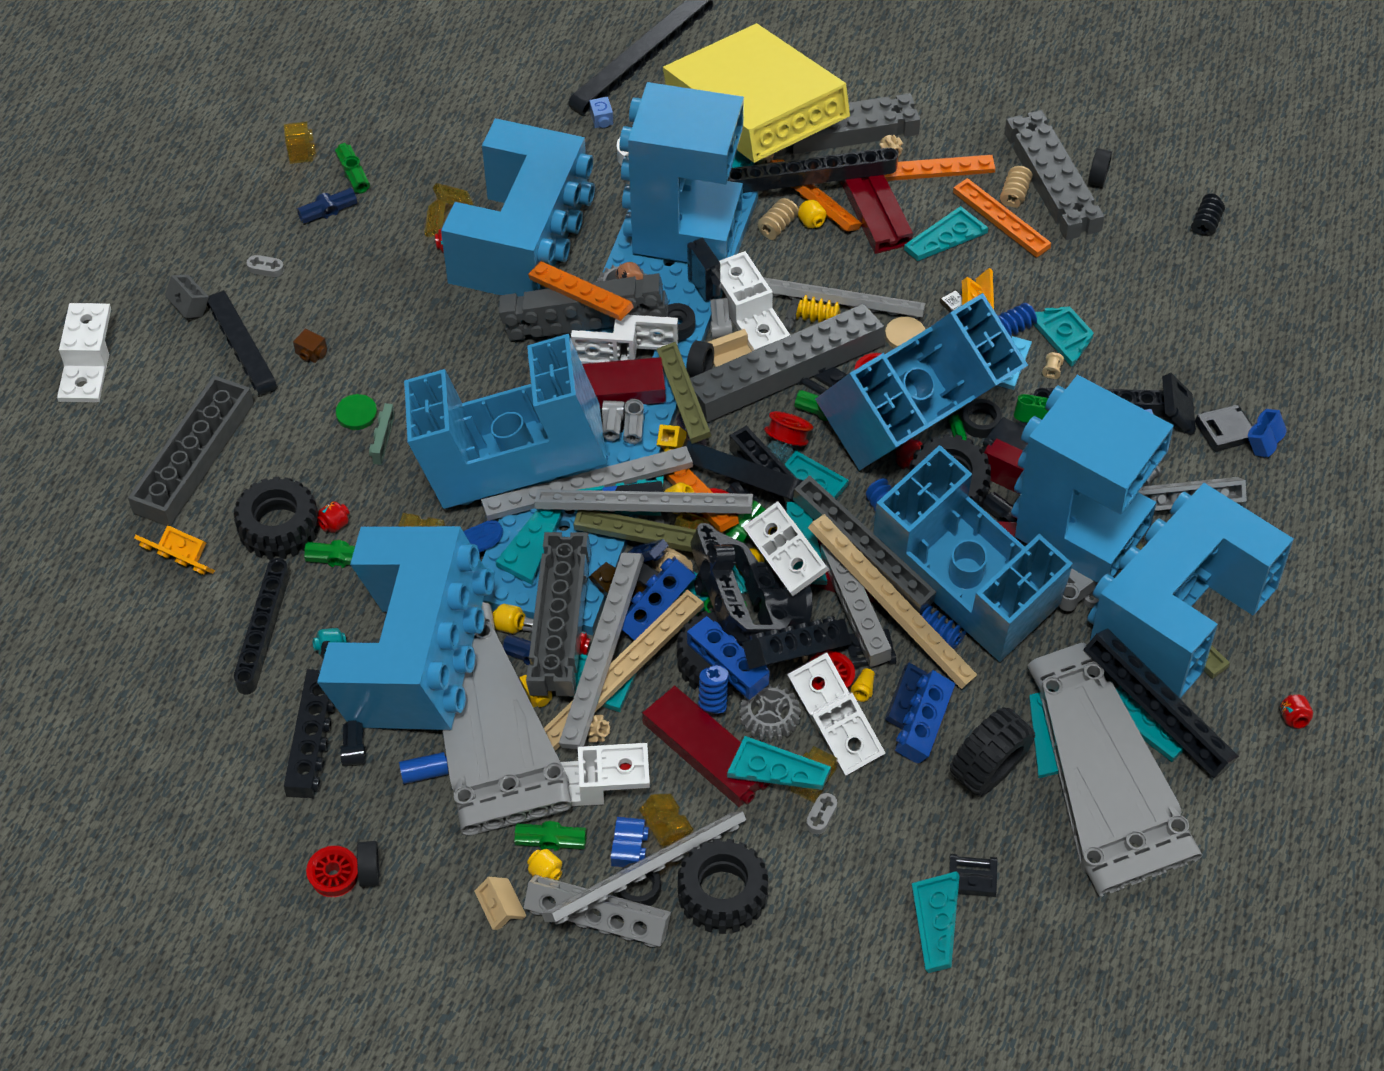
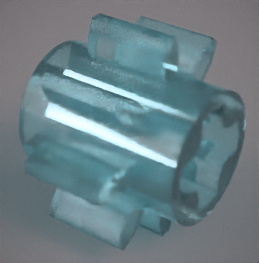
M772 440L767 446L782 464L787 462L792 456L791 452L793 449L791 444Z

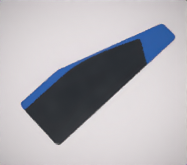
M662 481L602 488L603 491L664 492Z

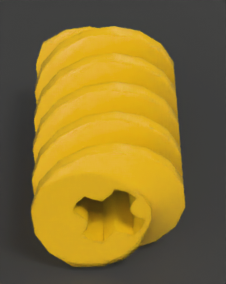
M805 295L798 304L796 319H799L802 315L804 321H807L810 317L811 322L814 323L818 318V323L840 314L839 302L831 306V300H828L826 305H824L823 298L816 303L814 296L811 301H808V297Z

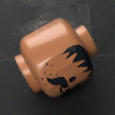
M626 262L618 267L615 277L616 279L636 277V280L643 279L644 274L636 263Z

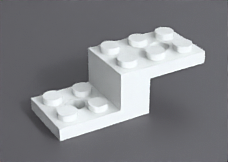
M746 251L720 260L721 288L728 298L729 317L738 330H746L750 349L755 351L789 336V332L772 308V290ZM737 272L741 275L734 276L732 273ZM765 329L768 330V332L760 333L759 330Z
M69 303L59 347L64 369L57 396L58 402H100L109 359L105 337L111 313L110 304ZM85 320H91L86 324L83 323ZM81 381L87 382L82 387L76 386Z
M627 314L621 321L615 319L613 333L572 330L571 340L582 364L634 360L637 348L657 350V348L676 342L678 346V318Z
M778 501L743 526L792 596L829 571L820 556ZM777 527L775 533L772 535L768 534L770 528ZM802 561V568L794 570L795 563Z
M827 652L787 674L818 732L823 735L845 776L885 754L853 693L848 691ZM815 677H821L824 680V686L820 690L812 687V680ZM853 737L858 738L860 741V747L855 751L848 748V741Z
M647 743L578 747V761L561 762L569 779L568 788L572 806L604 804V790L650 788ZM622 763H629L632 766L628 770L619 768Z

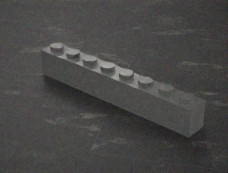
M810 475L794 489L793 500L814 520L825 514L919 614L934 602L936 591Z

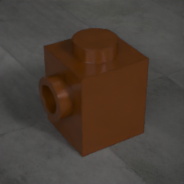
M306 328L293 341L295 353L304 361L309 360L316 363L320 358H324L327 353L325 338Z

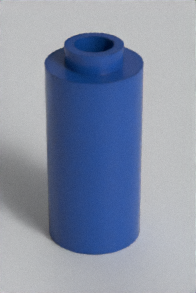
M444 752L399 762L403 784L449 774L447 756H445Z

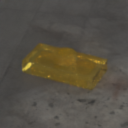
M436 183L433 187L436 197L440 202L448 203L449 205H453L454 202L473 205L466 190Z
M442 197L428 206L424 235L427 237L434 236L443 227L446 200Z

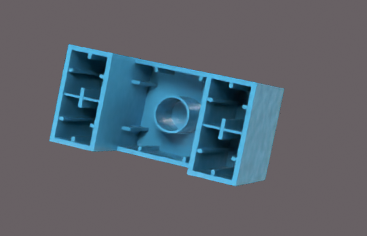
M647 82L642 98L633 97L630 104L629 121L633 122V127L623 126L620 136V151L629 152V156L625 155L623 158L621 180L630 181V184L625 185L623 191L622 208L631 209V212H627L625 216L623 234L624 236L632 237L633 254L688 262L687 244L703 237L719 261L730 257L743 206V183L728 181L744 126V97Z
M495 118L482 144L487 198L502 202L504 205L500 212L454 202L441 229L447 281L449 284L497 295L516 293L517 297L524 296V292L549 289L530 280L528 273L540 261L555 267L557 261L566 262L571 245L570 239H567L569 233H579L583 220V212L580 211L582 205L590 206L594 198L595 184L587 182L593 168V156L586 154L585 137Z
M982 293L886 354H880L852 371L815 398L860 471L1027 367L1028 364Z
M569 334L527 345L531 384L465 403L461 402L445 369L404 380L407 442L443 509L456 505H467L481 498L512 492L517 488L539 482H550L560 476L578 471H590L597 466L607 464L599 401Z
M1077 375L1066 389L1059 385L1056 386L1046 402L1045 409L1049 412L1042 420L1033 416L1024 428L1021 440L1028 443L1018 460V466L1024 469V471L1019 476L1014 487V491L1021 495L1012 508L1011 516L1017 518L1016 538L1028 544L1038 534L1042 535L1073 563L1072 569L1098 583L1106 574L1112 577L1117 574L1120 569L1119 564L1125 553L1132 546L1136 547L1151 527L1156 502L1138 491L1167 454L1174 425Z
M939 445L876 503L873 534L936 591L934 602L993 657L1001 662L1061 604L1073 563L1040 534L1026 546L1022 545L968 496L972 473Z
M1203 483L1193 495L1184 491L1178 496L1170 510V514L1173 516L1167 523L1159 518L1151 525L1145 536V541L1148 543L1141 550L1132 546L1125 553L1119 564V568L1122 571L1115 578L1109 574L1102 577L1093 591V596L1099 601L1094 605L1087 618V621L1093 624L1090 641L1097 633L1108 628L1179 698L1185 694L1204 672L1218 625L1192 606L1208 588H1211L1254 616L1277 590L1294 540L1286 533L1206 483Z
M460 526L361 527L350 565L382 612H387L379 643L328 642L317 683L347 722L356 720L363 724V728L451 730L455 713H461L465 707L466 695L462 684L465 673H471L475 666V652L472 643L474 635L480 634L484 629L485 616L481 607L484 595H491L493 591V572L491 569L484 567L480 560L477 545L470 544Z

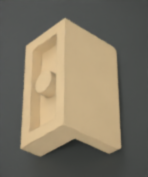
M745 329L707 342L712 343L714 346L713 364L715 367L752 352L748 346V334Z
M487 877L474 891L492 930L501 929L510 919H524L526 917L524 909L508 878Z

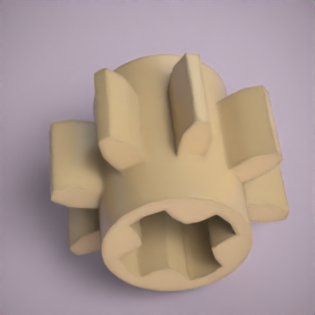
M895 135L885 136L879 144L881 146L880 149L894 148L897 150L898 156H900L903 150L901 147L903 142L899 137L896 138Z
M603 715L593 716L587 735L589 737L588 742H604V737L610 734L609 721L603 720Z

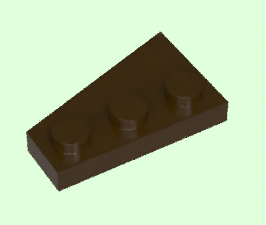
M607 562L588 577L606 598L616 568ZM637 581L632 598L639 591L642 593L647 587ZM658 593L650 594L649 602H658L660 595ZM639 609L634 613V618L641 620L646 615V612Z

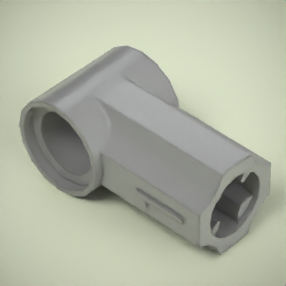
M728 298L711 299L712 321H710L712 339H717L732 333L731 319H729Z
M631 399L625 404L623 440L629 444H637L642 441L644 406L640 400Z
M603 400L602 429L603 436L607 441H615L620 438L621 421L624 420L625 402Z

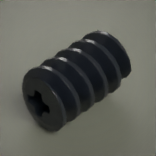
M1207 194L1202 198L1200 207L1191 224V229L1195 233L1211 236L1216 232V228L1225 211V205L1218 195Z

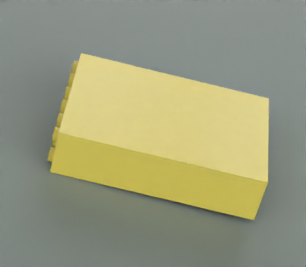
M757 23L663 67L666 85L744 97V126L737 150L754 163L850 117L846 83Z

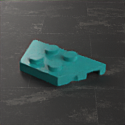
M1070 306L1044 308L1042 312H1035L1037 324L1033 325L1056 351L1064 357L1065 361L1071 367L1074 366L1093 339L1094 332Z

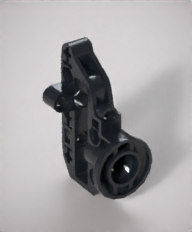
M701 523L698 525L690 542L699 568L694 582L695 592L697 595H709L717 619L722 629L728 635H732L739 644L751 640L750 636L763 632L765 636V632L778 629L780 633L779 629L793 626V630H795V625L807 623L808 625L811 620L813 607L810 584L792 596L779 576L773 574L770 564L758 562L743 542L716 531L710 524ZM735 563L743 574L744 585L752 605L760 603V611L757 615L760 625H754L732 571Z

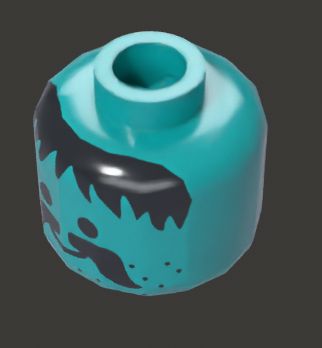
M338 628L320 629L317 632L316 638L312 639L313 650L318 651L320 657L324 658L328 642L347 643L345 633H341Z

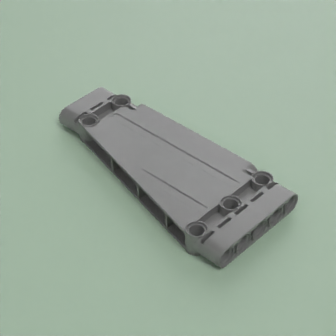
M484 602L481 607L485 616L484 629L480 634L474 635L472 643L475 652V666L471 673H465L462 684L466 695L465 707L461 713H455L452 729L443 730L450 782L454 791V800L457 803L461 833L464 835H475L563 812L572 806L567 774L495 632L491 605Z
M1078 643L1034 659L1028 664V669L1041 691L1040 698L1080 866L1088 874L1098 895L1103 897V894L1109 891L1113 893L1124 889L1125 885H1134L1145 881V878L1149 876L1156 877L1166 873L1168 869H1177L1188 865L1187 862L1194 860L1196 862L1202 857V853L1189 831L1188 820L1181 816V808L1117 690L1110 681H1106L1104 669L1083 650L1086 647V643ZM1172 827L1180 829L1181 832L1173 830ZM1130 843H1136L1139 847H1133ZM1088 859H1095L1097 863H1091Z

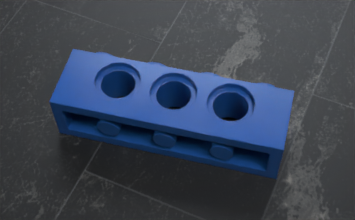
M675 556L672 559L667 558L660 567L662 571L657 576H651L646 583L648 587L642 593L639 591L632 598L631 602L633 604L628 608L622 630L632 639L636 640L663 614L696 577L695 573ZM673 576L675 578L674 584L672 586H665L663 584L665 577ZM659 593L660 600L656 603L649 602L650 594ZM639 609L646 612L645 617L641 620L634 618V613Z
M706 616L687 631V644L711 666L723 665L728 671V681L747 699L750 700L769 685L768 668L762 666L749 669L744 649L732 635H728L722 630L718 622L712 621Z
M934 670L920 677L917 682V693L914 694L910 701L911 709L903 719L904 728L896 738L898 742L895 749L896 752L915 763H920L929 757L953 692L954 682Z

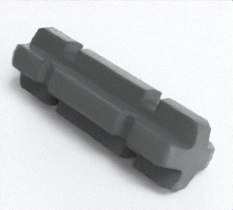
M793 298L791 300L785 320L783 321V325L788 332L793 330V324L797 320L796 313L801 299Z

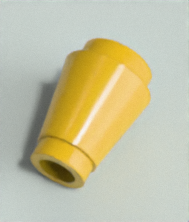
M869 668L862 670L851 687V692L857 701H867L873 695L875 673Z

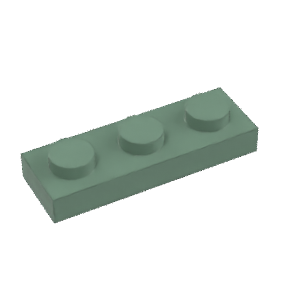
M385 403L383 411L379 412V426L374 430L375 441L369 448V456L372 457L373 464L382 465L395 417L393 404Z

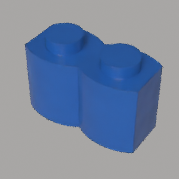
M1265 409L1259 415L1257 423L1249 430L1248 439L1255 456L1269 457L1276 450L1277 443L1284 438L1287 429L1280 410Z
M617 817L611 852V866L624 867L629 863L638 862L646 858V848H643V842L648 841L649 827H645V819Z

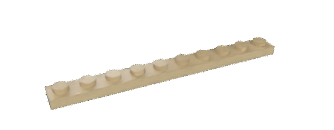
M825 514L809 525L810 531L961 689L977 676L972 668Z
M687 589L610 664L595 712L682 629L684 624L689 622V619L694 617L704 607V602ZM573 700L544 727L555 751L560 747L559 741Z

